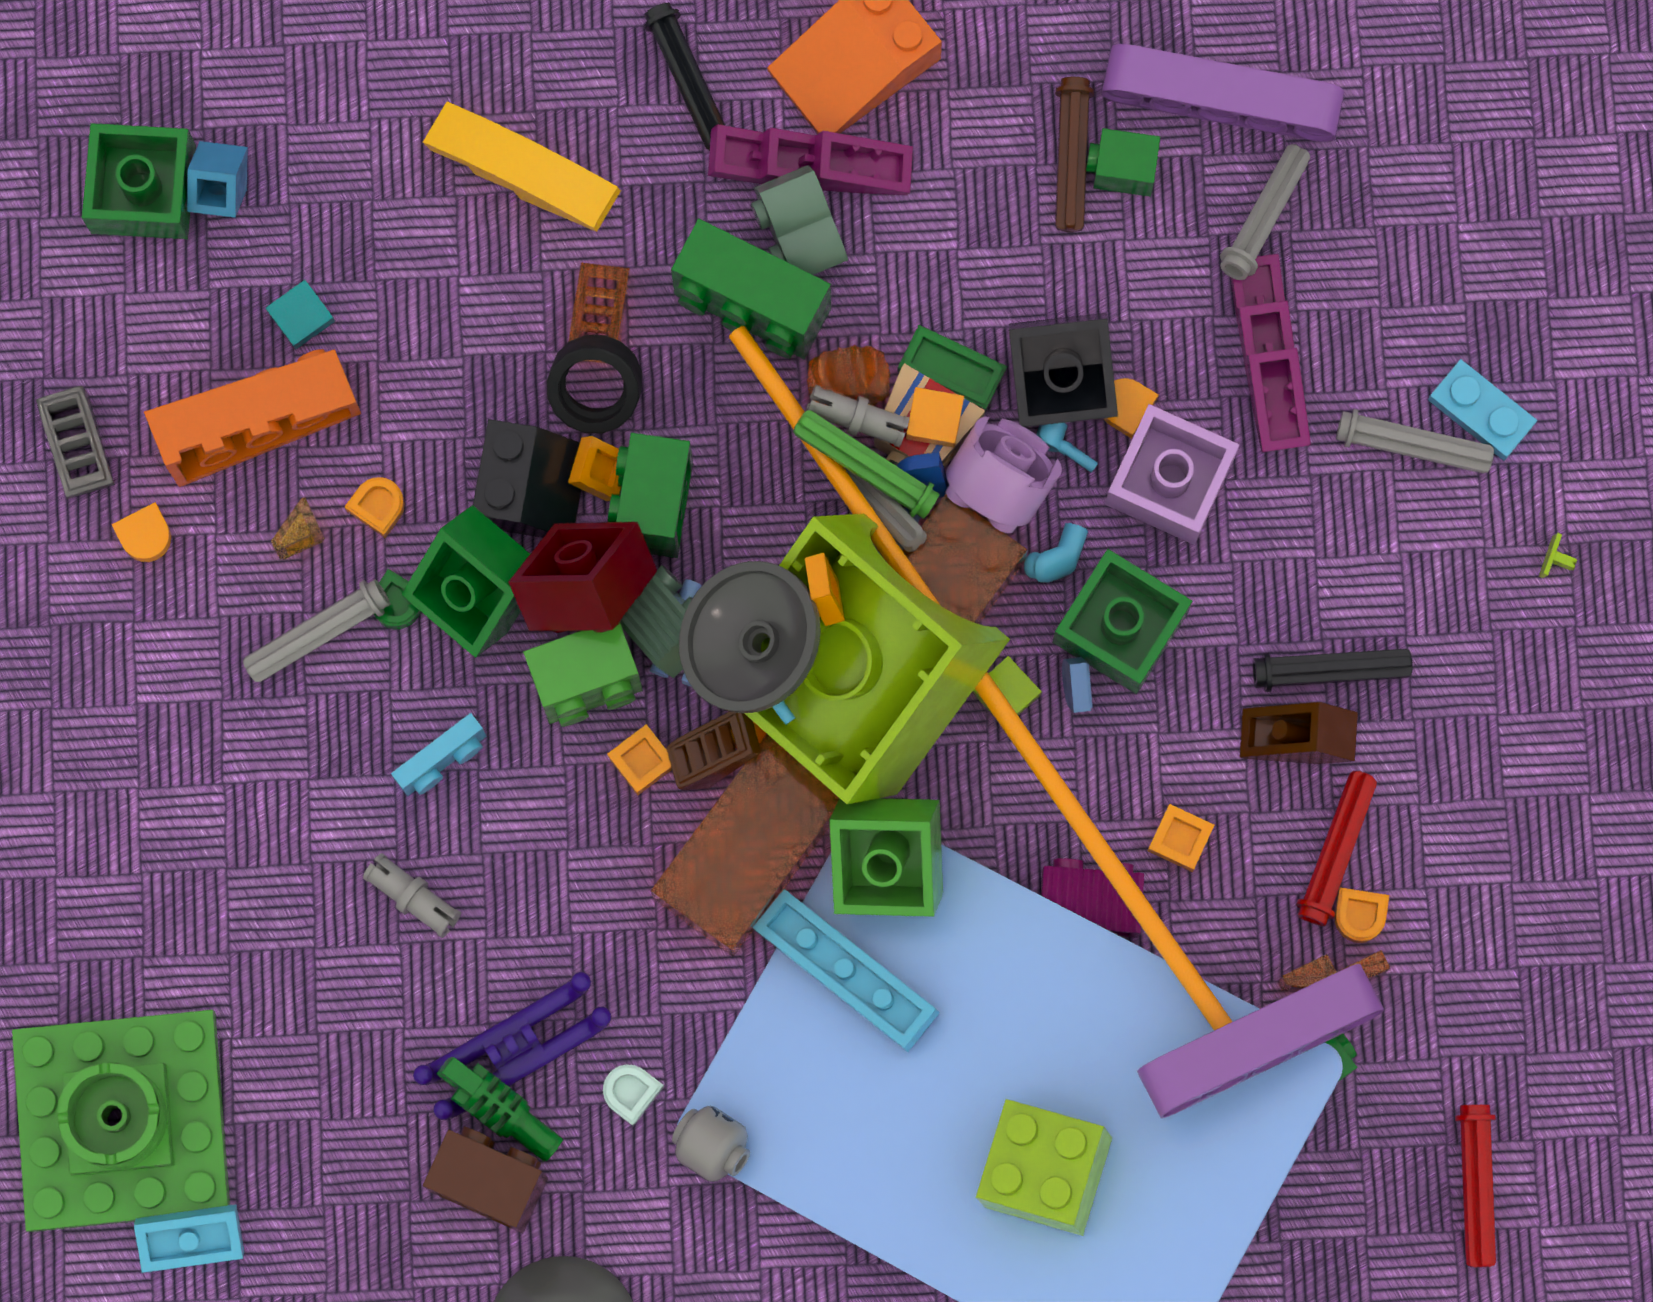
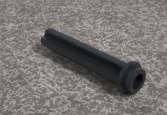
M671 3L659 4L644 14L646 19L644 28L647 32L653 31L706 149L710 151L711 129L718 124L725 125L677 21L681 16L679 10L673 9Z
M1408 649L1270 657L1269 652H1265L1262 654V658H1253V680L1255 688L1264 687L1265 692H1271L1274 686L1408 678L1412 675L1413 662L1410 650Z

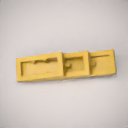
M448 101L423 140V143L430 151L468 166L475 175L514 191L521 200L596 232L621 192L618 186L571 160Z

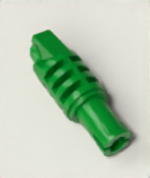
M450 1057L436 1073L456 1090L451 1098L455 1103L499 1137L503 1136L504 1138L513 1137L542 1161L546 1162L562 1143V1137L529 1112L530 1106L527 1100L479 1063L471 1070L455 1057Z

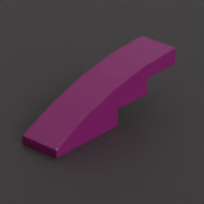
M718 124L711 129L708 176L763 184L808 165L814 170L823 191L908 195L911 188L913 146L829 131H821L817 135L770 127L765 132Z
M1279 254L1257 256L1255 260L1258 268L1255 274L1247 276L1245 280H1236L1231 277L1230 279L1261 453L1310 446L1311 440L1298 350L1294 347L1288 300L1285 301Z

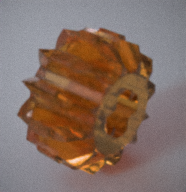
M856 345L848 348L838 347L837 350L823 351L818 357H814L809 361L807 374L809 395H811L816 384L821 386V388L857 400L858 396L869 399L868 404L875 406L878 401H883L889 396V379L891 378L889 364L885 360L884 352L869 345L864 347Z

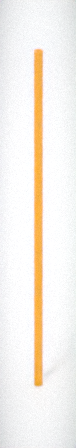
M741 326L735 329L729 335V339L794 430L796 423L805 411L747 328ZM801 440L851 513L865 514L878 525V528L871 536V540L883 559L908 583L939 604L845 468ZM986 672L975 687V690L1212 1029L1215 1031L1233 1022L989 673Z

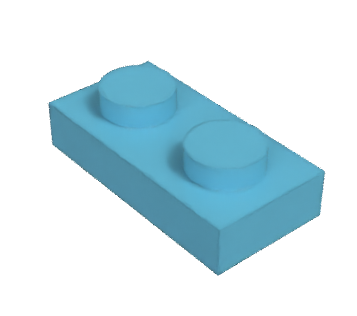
M1462 359L1458 361L1428 398L1429 402L1479 442L1491 445L1494 448V454L1503 461L1508 458L1537 422L1536 418Z
M470 713L393 771L391 775L407 797L414 791H417L419 795L424 794L442 780L443 776L440 772L455 760L459 765L463 764L483 748L480 741L487 737L484 729L472 713Z
M237 1204L136 1218L134 1222L142 1273L243 1259L244 1256Z

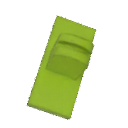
M1556 533L1552 536L1538 577L1545 578L1548 576L1552 564L1568 570L1575 569L1577 559L1557 551L1562 534Z

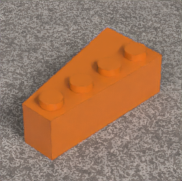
M324 349L313 350L299 357L297 362L279 368H269L254 376L144 411L163 462L179 487L362 414L335 349L325 352Z

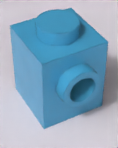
M199 141L188 167L187 212L236 218L247 191L248 147Z

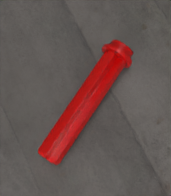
M1352 771L1349 773L1304 899L1297 900L1296 906L1300 908L1297 916L1306 922L1318 926H1326L1328 919H1334L1336 914L1331 909L1377 786V781L1374 777L1365 772Z
M1483 1104L1460 1105V1115L1455 1116V1121L1461 1124L1466 1264L1470 1267H1491L1496 1263L1491 1121L1496 1120V1115H1491L1490 1105Z

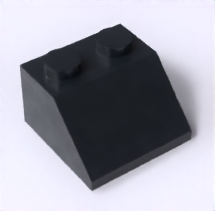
M1107 313L1009 323L1019 425L1028 427L1118 417Z
M488 419L473 506L500 529L509 533L543 538L554 524L576 523L582 489L569 484L568 480L580 442L536 426Z

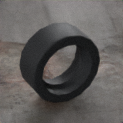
M584 335L570 340L557 352L547 378V399L554 414L568 427L583 433L603 434L622 426L633 415L642 390V369L635 354L621 341L606 335ZM583 360H600L612 365L621 374L623 379V393L620 399L614 405L606 408H590L578 403L568 393L566 388V376L569 369L577 362Z

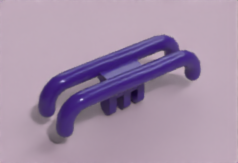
M578 972L564 985L449 1053L426 1065L418 1066L413 1072V1077L418 1084L429 1085L441 1080L436 1073L448 1058L455 1057L466 1066L487 1053L497 1069L492 1074L507 1086H511L601 1032L609 1025L611 1013L605 1007H597L593 1010L592 1014L543 1044L539 1042L531 1027L573 1003L589 990L591 986L590 977L584 972ZM452 1097L435 1103L433 1112L438 1119L449 1120L465 1113L466 1110L451 1099Z

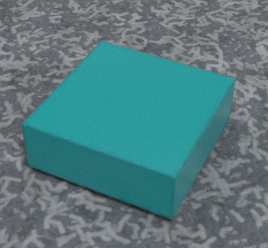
M303 280L266 307L268 314L295 350L335 322L333 316L306 280Z

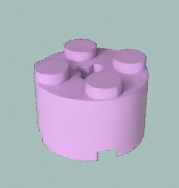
M982 417L977 420L947 467L946 477L949 486L946 489V494L956 505L964 508L971 507L987 517L991 525L997 530L1004 533H1013L1017 526L1026 525L1032 520L1060 477L1062 467L1058 458L1054 464L1051 463L1045 455L1050 447L1027 428L1003 418L998 425L987 424L990 417Z

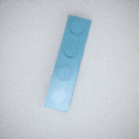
M783 889L752 927L758 934L907 1052H909L939 1015V1011L785 889Z

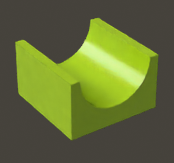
M865 514L813 516L779 564L780 567L795 574L809 589L805 558L825 553L839 580L845 621L825 626L820 617V642L812 668L801 685L789 697L783 700L795 716L793 721L785 725L773 707L759 712L744 713L846 804L897 795L1010 641L997 627L980 625L954 614L925 596L901 577L883 559L873 545L871 536L878 528V525ZM770 638L763 641L761 646L762 652L767 649Z

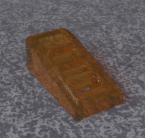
M581 263L569 341L581 337L583 332L608 334L609 337L621 341L630 268ZM590 277L616 280V289L589 286ZM587 296L614 299V305L610 307L586 304ZM585 314L612 317L611 324L584 321ZM583 360L590 362L605 363L600 360Z

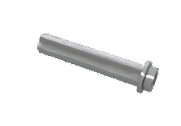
M1296 144L1286 147L1232 247H1226L1221 252L1220 258L1222 263L1220 267L1229 277L1236 280H1245L1247 276L1255 274L1258 268L1255 259L1308 165L1310 154L1306 149H1302Z
M1354 408L1352 413L1342 411L1336 440L1344 441V447L1349 448L1351 443L1483 474L1488 473L1494 457V448L1491 445L1358 415L1359 410Z
M845 468L892 537L906 551L914 552L919 545L925 543L927 539L926 532L897 501Z
M376 579L369 583L365 580L361 581L358 590L245 656L243 664L249 676L255 682H261L375 613L379 617L384 615V608L390 605V601L380 583Z

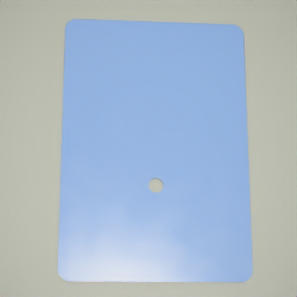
M942 844L943 895L934 917L834 914L830 853L802 903L939 1011V1015L909 1052H907L776 948L681 1115L678 1124L691 1109L699 1111L706 1106L718 1108L741 1123L746 1128L748 1135L745 1148L750 1151L749 1158L742 1170L736 1176L730 1175L731 1177L958 1302H1219L1342 1075L1343 1065L1337 1050L1331 1045L1323 1043L1185 1110L1161 1119L1137 1070L1150 1061L1214 1031L1163 958ZM1205 981L1233 1022L1259 1010L1258 1007ZM1005 1099L1104 1126L1112 1136V1142L1083 1236L987 1209L975 1198Z

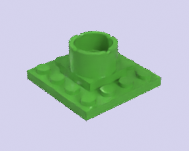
M214 1010L12 1030L25 1228L27 1232L135 1222L136 1218L230 1205L216 1013ZM115 1109H120L122 1112L121 1121L114 1126H110L108 1123L110 1113Z

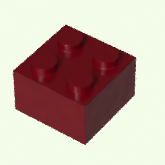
M638 522L559 523L551 527L508 583L529 631L562 633L566 631L593 630L594 632L601 633L613 630L620 623L622 617L656 574L657 568Z

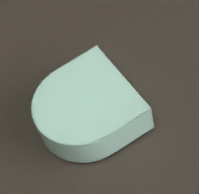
M621 1065L613 1069L606 1077L603 1085V1095L608 1106L625 1121L634 1126L664 1088V1085L638 1066Z

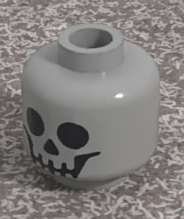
M706 1106L699 1111L696 1109L688 1111L677 1125L672 1136V1142L676 1145L675 1155L677 1160L710 1182L719 1181L728 1173L736 1176L745 1166L750 1155V1151L745 1148L748 1138L746 1128L713 1106Z

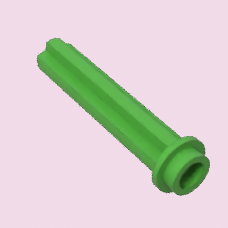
M805 411L794 427L793 433L795 436L910 510L908 514L912 518L918 515L924 519L936 503L940 494L933 490V483L923 484L813 411Z

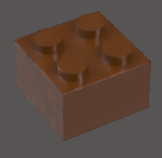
M464 1126L460 1134L448 1129L422 1186L439 1197L523 1234L548 1180V1177L539 1170L542 1163L534 1156L510 1147L507 1155L493 1149L496 1142L492 1141V1138Z

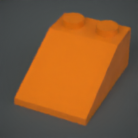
M839 0L767 67V71L817 134L821 131L842 133L941 60L942 41L909 0Z

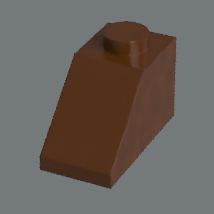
M1323 702L1243 708L1240 757L1244 759L1306 764L1354 762L1358 712Z

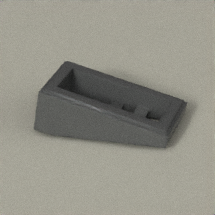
M77 386L36 399L66 498L70 499L115 485L89 394L85 388ZM78 407L80 409L79 413L56 420L54 418L55 414ZM85 425L86 432L64 439L60 438V432ZM91 445L92 452L66 459L65 452ZM97 463L99 471L72 479L70 471Z

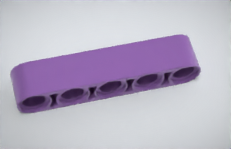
M1116 44L1110 48L1102 96L1120 104L1300 139L1329 142L1336 139L1344 90L1337 85L1323 81L1136 45Z
M1355 964L1145 1064L1137 1070V1073L1160 1118H1166L1380 1015L1384 1008L1361 964Z

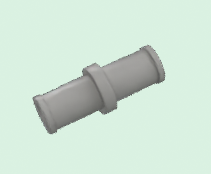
M815 384L809 398L811 402L807 404L806 411L811 410L826 421L846 427V433L856 436L860 432L900 447L905 433L900 431H903L904 428L907 429L909 417H903L869 405V399L858 396L857 400Z
M383 853L379 854L374 859L377 863L376 867L370 863L363 875V879L396 902L395 908L405 915L410 912L434 930L439 937L444 938L450 932L447 928L448 925L453 928L458 922L461 912L427 889L428 882L420 876L414 879L390 861Z

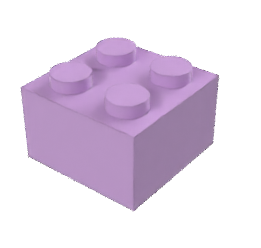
M1149 404L1111 484L1105 505L1195 545L1235 459L1240 444Z

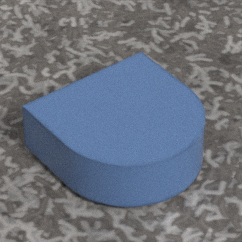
M1082 657L1063 659L1062 680L1068 707L1073 713L1091 711L1093 706L1089 663Z

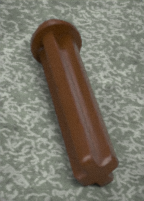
M1065 77L1061 79V86L1057 87L1055 92L1056 96L1060 97L1055 226L1060 231L1078 232L1084 228L1089 99L1094 97V89L1090 87V80L1087 78Z

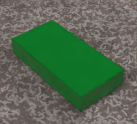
M918 325L897 369V372H900L905 363L954 393L964 396L966 400L982 408L986 413L1007 371V366Z

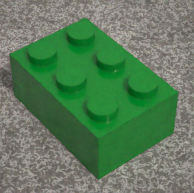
M699 218L671 268L674 294L679 297L678 303L698 315L703 316L708 311L722 318L721 324L731 332L741 326H745L749 333L766 340L765 346L770 351L787 359H791L794 354L805 360L831 311L830 283Z

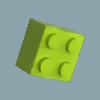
M1005 1099L975 1198L987 1209L1083 1236L1112 1142V1136L1104 1126Z

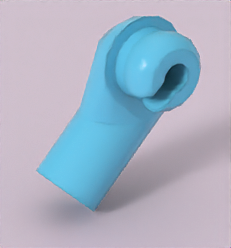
M1065 523L1058 547L1041 553L1032 552L1026 557L1024 561L1025 574L1029 578L1036 579L1041 583H1050L1070 575L1076 569L1088 530L1076 524Z

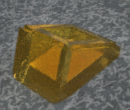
M305 497L301 498L271 540L280 560H285L324 542L323 533Z

